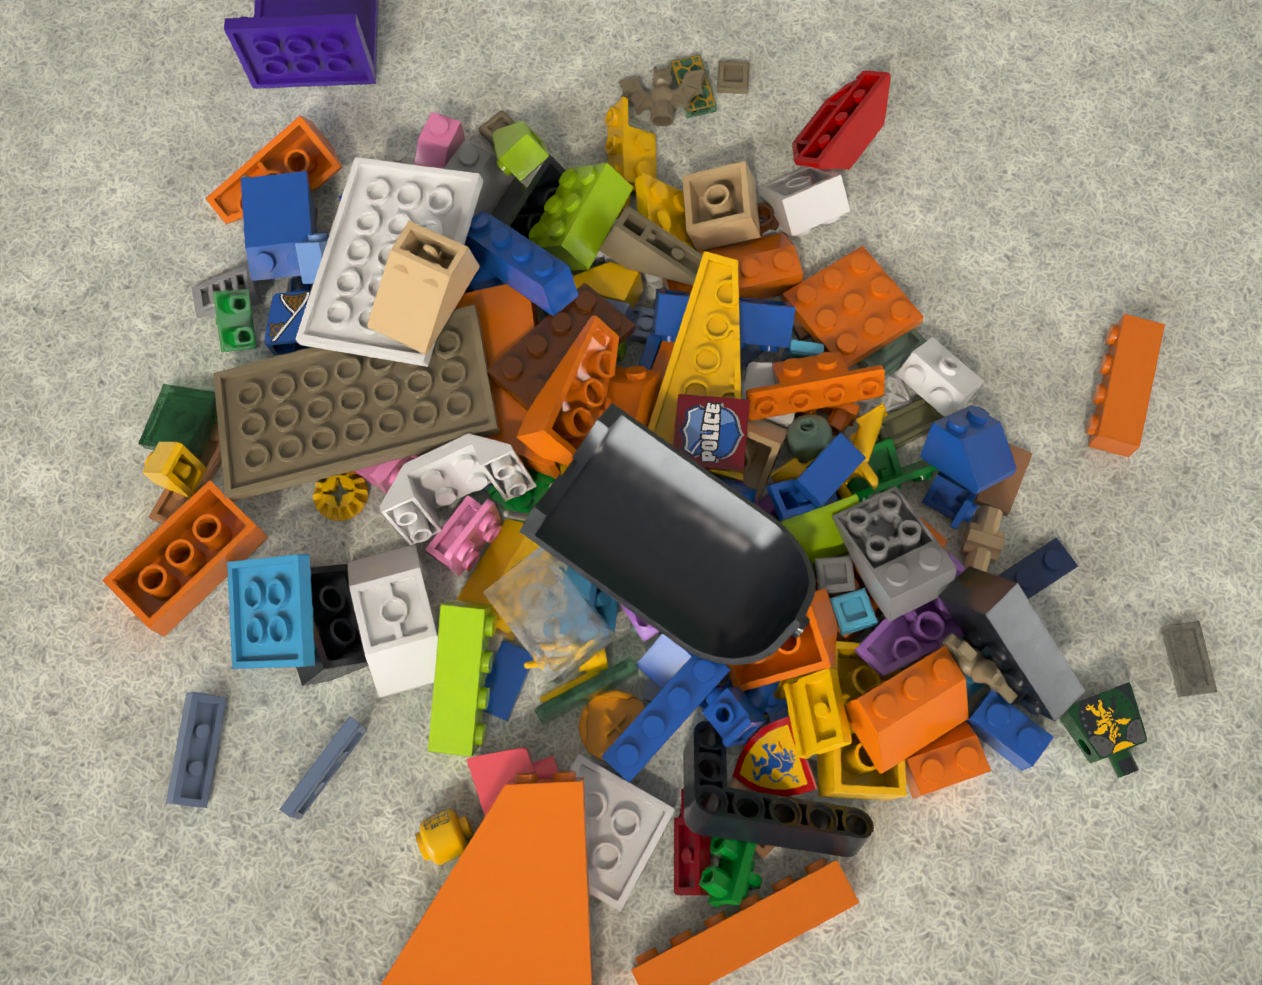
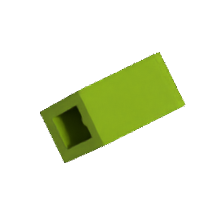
M524 121L497 129L492 133L495 145L493 150L498 158L496 161L497 165L506 175L510 176L513 174L520 182L549 156L545 142Z

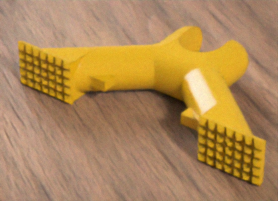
M883 403L856 419L859 426L858 430L849 437L853 445L866 458L837 489L836 493L841 499L852 496L847 488V484L852 478H864L873 490L878 486V477L868 462L883 420L888 416ZM795 457L793 460L786 462L785 465L770 472V476L774 483L796 479L814 459L808 463H800Z

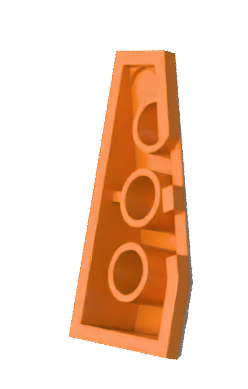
M598 316L590 317L530 406L516 436L540 457L567 466L573 461L572 456L582 444L597 419L610 406L612 400L607 395L609 379L615 375L619 336Z

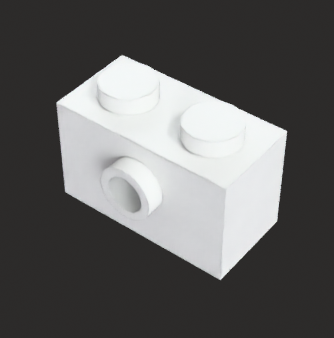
M933 337L914 350L896 374L944 417L962 408L984 382Z

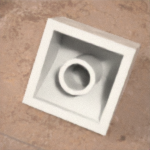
M803 167L757 187L764 202L773 209L774 217L779 222L780 230L792 237L807 235L811 232V228L820 224L834 223L840 219V215L850 211L841 174L829 169Z

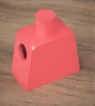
M526 747L466 759L485 816L505 784L509 780H515V774L538 773V779L553 778V772L559 771L553 755L533 762L530 752Z

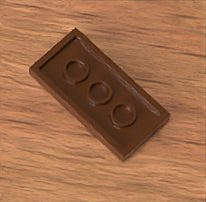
M583 283L577 289L579 296L556 315L552 316L549 314L487 370L490 379L527 411L591 316H598L619 336L618 346L635 331V324L586 283Z

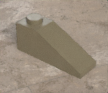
M628 205L599 249V251L626 269L689 285H694L703 256Z

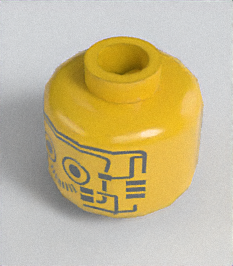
M451 808L423 819L419 826L420 831L415 833L416 841L424 860H432L436 865H443L461 857L469 844L468 838L474 836L467 816L464 815L459 818L456 811Z

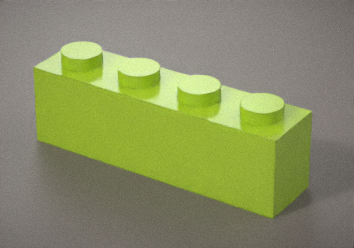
M450 599L441 604L428 752L472 757L479 746H483L485 743L487 725L481 723L482 711L487 710L490 699V688L485 687L486 673L491 672L493 665V651H488L489 637H494L497 622L496 615L491 614L492 604Z

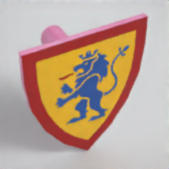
M790 716L761 728L747 742L738 757L732 777L749 789L787 797L817 789L808 759L797 757Z

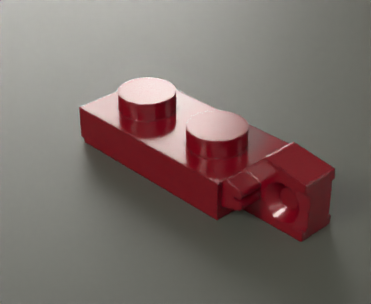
M684 788L681 789L679 817L674 818V893L676 896H711L699 885L702 872L706 867L711 866V836L694 833L686 825L684 819Z

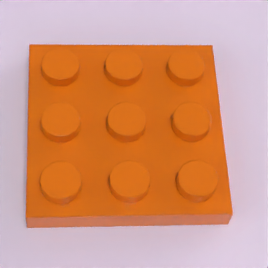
M863 246L782 294L783 302H790L796 307L795 318L814 341L824 344V352L839 351L847 369L917 327L924 318L921 312Z

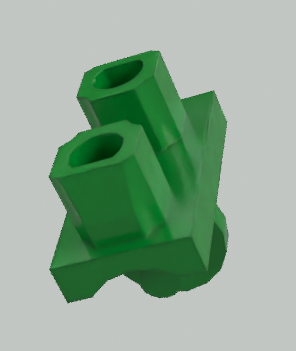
M249 289L213 292L216 312L215 321L218 327L221 352L257 349Z
M718 837L712 838L710 845L711 853L719 857L720 861L718 867H706L701 875L699 885L711 895L707 903L716 908L721 907L722 904L740 905L741 900L746 899L748 889H760L762 878L753 872L756 863L753 861V856L757 843Z

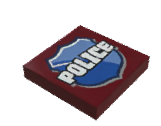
M678 394L673 446L706 470L744 473L750 400Z

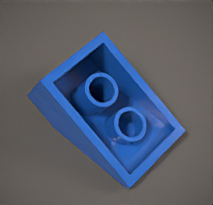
M308 171L241 178L245 249L251 281L301 276L295 243L307 241L308 234L318 232Z

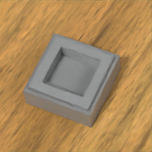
M851 556L815 558L818 590L826 588L829 596H838L856 591Z

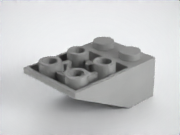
M896 486L832 516L869 594L888 621L938 598V595L955 580L956 565Z

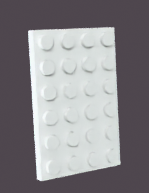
M355 157L295 340L303 346L428 367L435 342L428 354L424 355L368 328V320L390 250L408 221L458 243L465 244L483 184L481 175L479 173Z

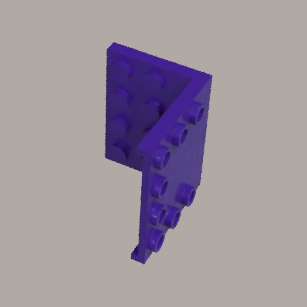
M255 0L254 17L225 18L224 31L253 89L376 84L379 0Z

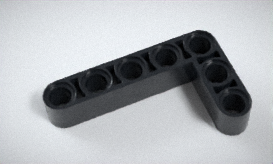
M709 721L699 722L694 727L683 751L684 819L688 828L694 833L841 857L857 855L873 833L874 824L871 817L865 811L858 808L728 787L726 747L722 743L723 738Z

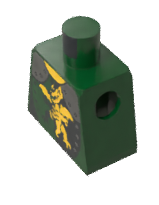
M1130 682L1076 702L1061 715L1060 721L1089 763L1108 757L1118 778L1139 770L1130 748L1147 742V735Z

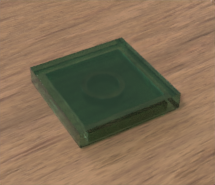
M163 384L138 444L145 449L155 450L159 442H178L183 444L196 458H201L217 420L215 392Z

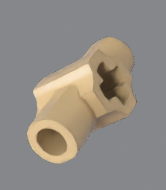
M981 506L976 523L970 522L968 524L960 551L967 554L964 563L965 568L970 566L987 572L989 562L995 563L998 560L1005 541V533L998 531L1003 512L1000 509L991 506Z

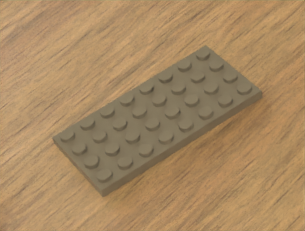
M471 305L452 312L436 339L428 367L311 347L213 373L225 498H229L233 502L426 453L468 433L480 437L500 434L492 383L487 373L489 366L480 317L476 306Z

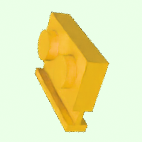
M828 667L799 678L795 683L784 684L797 757L808 759L811 758V755L823 754L852 744L837 670Z

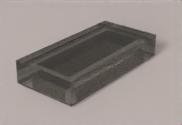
M1200 621L1162 626L1161 631L1178 698L1217 693Z

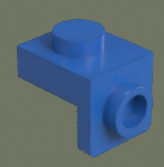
M941 471L937 474L921 502L953 519L950 527L955 530L962 520L968 523L978 507V504L973 502L976 496L975 493Z

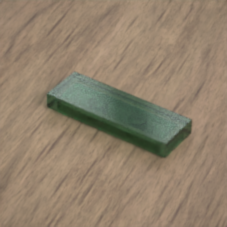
M629 657L536 707L535 712L541 724L545 726L589 702L600 693L609 691L638 675V668L633 659Z

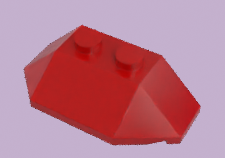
M863 70L856 76L857 80L844 85L826 99L792 143L795 164L818 169L850 170L884 126L891 82L889 72Z

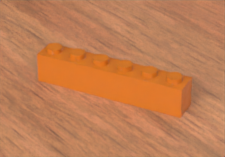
M823 857L804 867L807 875L794 881L792 876L789 875L772 884L771 887L774 893L760 899L758 893H755L742 900L740 905H738L740 911L726 917L724 911L703 921L706 929L692 935L690 929L669 939L672 947L660 954L656 947L637 956L635 959L638 965L633 967L631 971L638 985H709L859 904V901L838 861L834 860L827 864Z

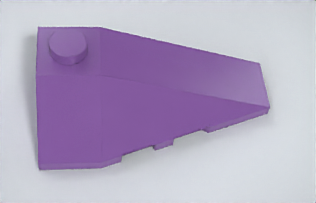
M947 552V555L957 567L956 579L966 568L950 552ZM938 597L891 621H888L884 616L854 651L880 677H883L941 648L942 642L948 634H954L960 638L964 634Z

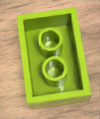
M607 162L567 169L559 179L560 185L554 196L546 202L544 206L545 212L541 219L529 232L530 241L569 265L570 270H589L634 188Z

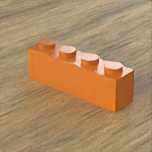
M1124 314L1116 325L1111 324L1105 339V343L1110 345L1109 352L1104 354L1099 366V373L1104 374L1102 384L1097 385L1092 398V403L1097 404L1095 415L1092 414L1089 417L1085 433L1090 435L1088 447L1128 458L1140 447L1165 324Z

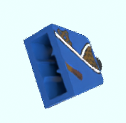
M301 277L291 279L290 292L276 293L272 297L265 333V344L273 356L311 348L300 345L295 340L311 293V284H303Z

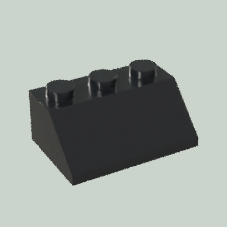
M549 154L521 182L516 177L514 178L491 215L529 239L530 230L541 219L545 212L544 206L546 202L554 196L560 185L559 179L566 170Z
M348 564L310 567L315 665L296 667L302 686L332 681L369 666L350 593Z

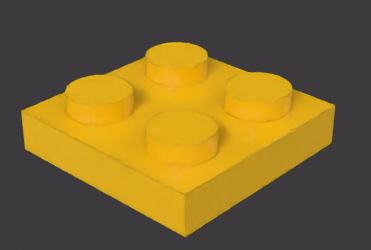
M645 173L635 178L638 213L695 250L694 244L686 231L684 192Z

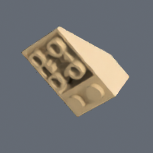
M408 221L390 250L367 327L427 355L480 267L469 247Z

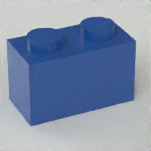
M992 690L981 696L969 712V719L966 720L979 739L1021 771L1033 767L1054 738L1050 733Z

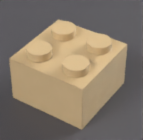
M746 161L683 176L686 231L697 251L761 237L756 184Z

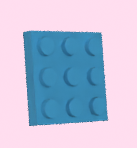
M309 554L227 562L232 669L314 666L315 643Z

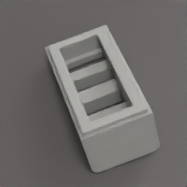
M249 266L235 269L191 287L197 318L216 314L213 292L216 290L228 291L227 288L232 287L233 290H239V285L245 284V289H249L251 306L262 304L258 281H251ZM208 293L210 304L204 306L202 294Z

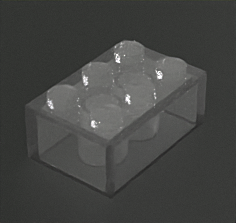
M541 547L537 548L483 592L550 682L560 684L617 638L616 634L559 561Z

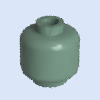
M817 414L798 416L787 429V441L791 455L794 458L796 457L800 463H808L815 459L833 439L829 422Z

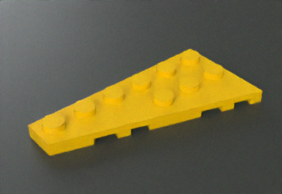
M704 251L648 426L651 431L671 445L674 443L678 394L741 399L738 260ZM708 470L713 474L743 482L742 472Z

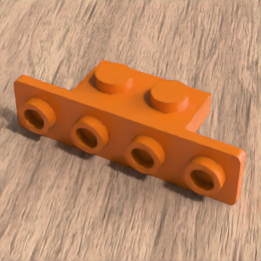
M839 351L823 352L815 356L798 359L791 358L782 362L772 363V375L776 384L752 388L746 391V399L750 400L749 420L753 421L882 397L884 395L885 370L882 365L848 371Z

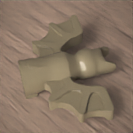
M669 64L667 69L657 70V67L654 66V77L652 79L654 88L651 93H646L641 88L637 78L619 80V85L623 89L622 96L628 98V103L635 106L637 115L645 110H650V122L654 126L667 127L674 122L673 109L675 107L682 106L689 109L692 98L704 93L702 84L707 76L705 70L688 71L685 73L681 85L676 90H672L671 64Z
M948 634L943 640L941 647H947L962 673L972 677L974 682L988 684L993 692L999 693L1008 703L1011 704L1018 695L1007 685L1005 678L994 661L986 659L983 652L972 647L954 634Z

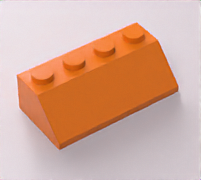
M783 233L698 252L703 255L704 251L738 260L739 297L768 299L781 296L784 292L802 282L803 271L795 245ZM661 278L666 290L692 291L693 285Z

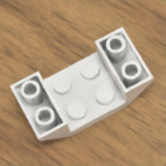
M468 433L403 464L382 501L380 510L412 546L418 542H424L442 531L436 509L449 505L469 493L481 490L486 485L493 483L502 498L507 501L511 498L519 497L537 486L510 444Z
M414 544L348 562L350 593L365 656L379 697H387L434 683L438 633L424 582L425 576L417 545Z

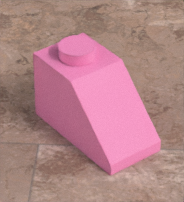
M431 112L418 138L414 165L444 169L465 140L461 121Z

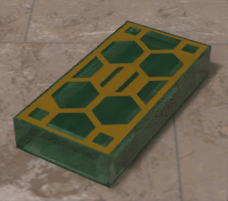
M700 54L670 61L676 88L681 85L686 72L705 70ZM708 77L702 84L704 93L692 98L689 109L683 107L686 119L716 112L717 105Z

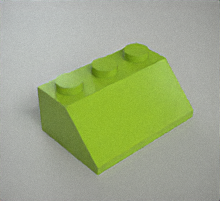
M856 494L780 523L800 543L815 570V558L851 556L832 516L859 504L860 501Z

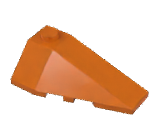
M300 115L205 199L225 224H229L243 218L241 178L244 175L257 177L308 171L310 188L313 191L320 188L340 171L343 166L333 146L313 121Z

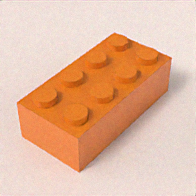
M209 480L102 581L150 630L165 637L228 577L227 562L246 560L269 537L229 498H225V494Z

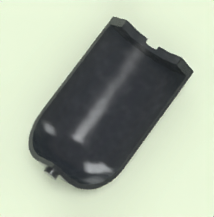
M613 403L597 419L582 444L572 456L573 461L562 475L559 474L547 492L534 506L519 530L520 533L677 645L705 660L729 665H744L761 661L775 653L791 635L798 638L810 621L805 615L814 598L815 576L807 554L790 531L766 511Z

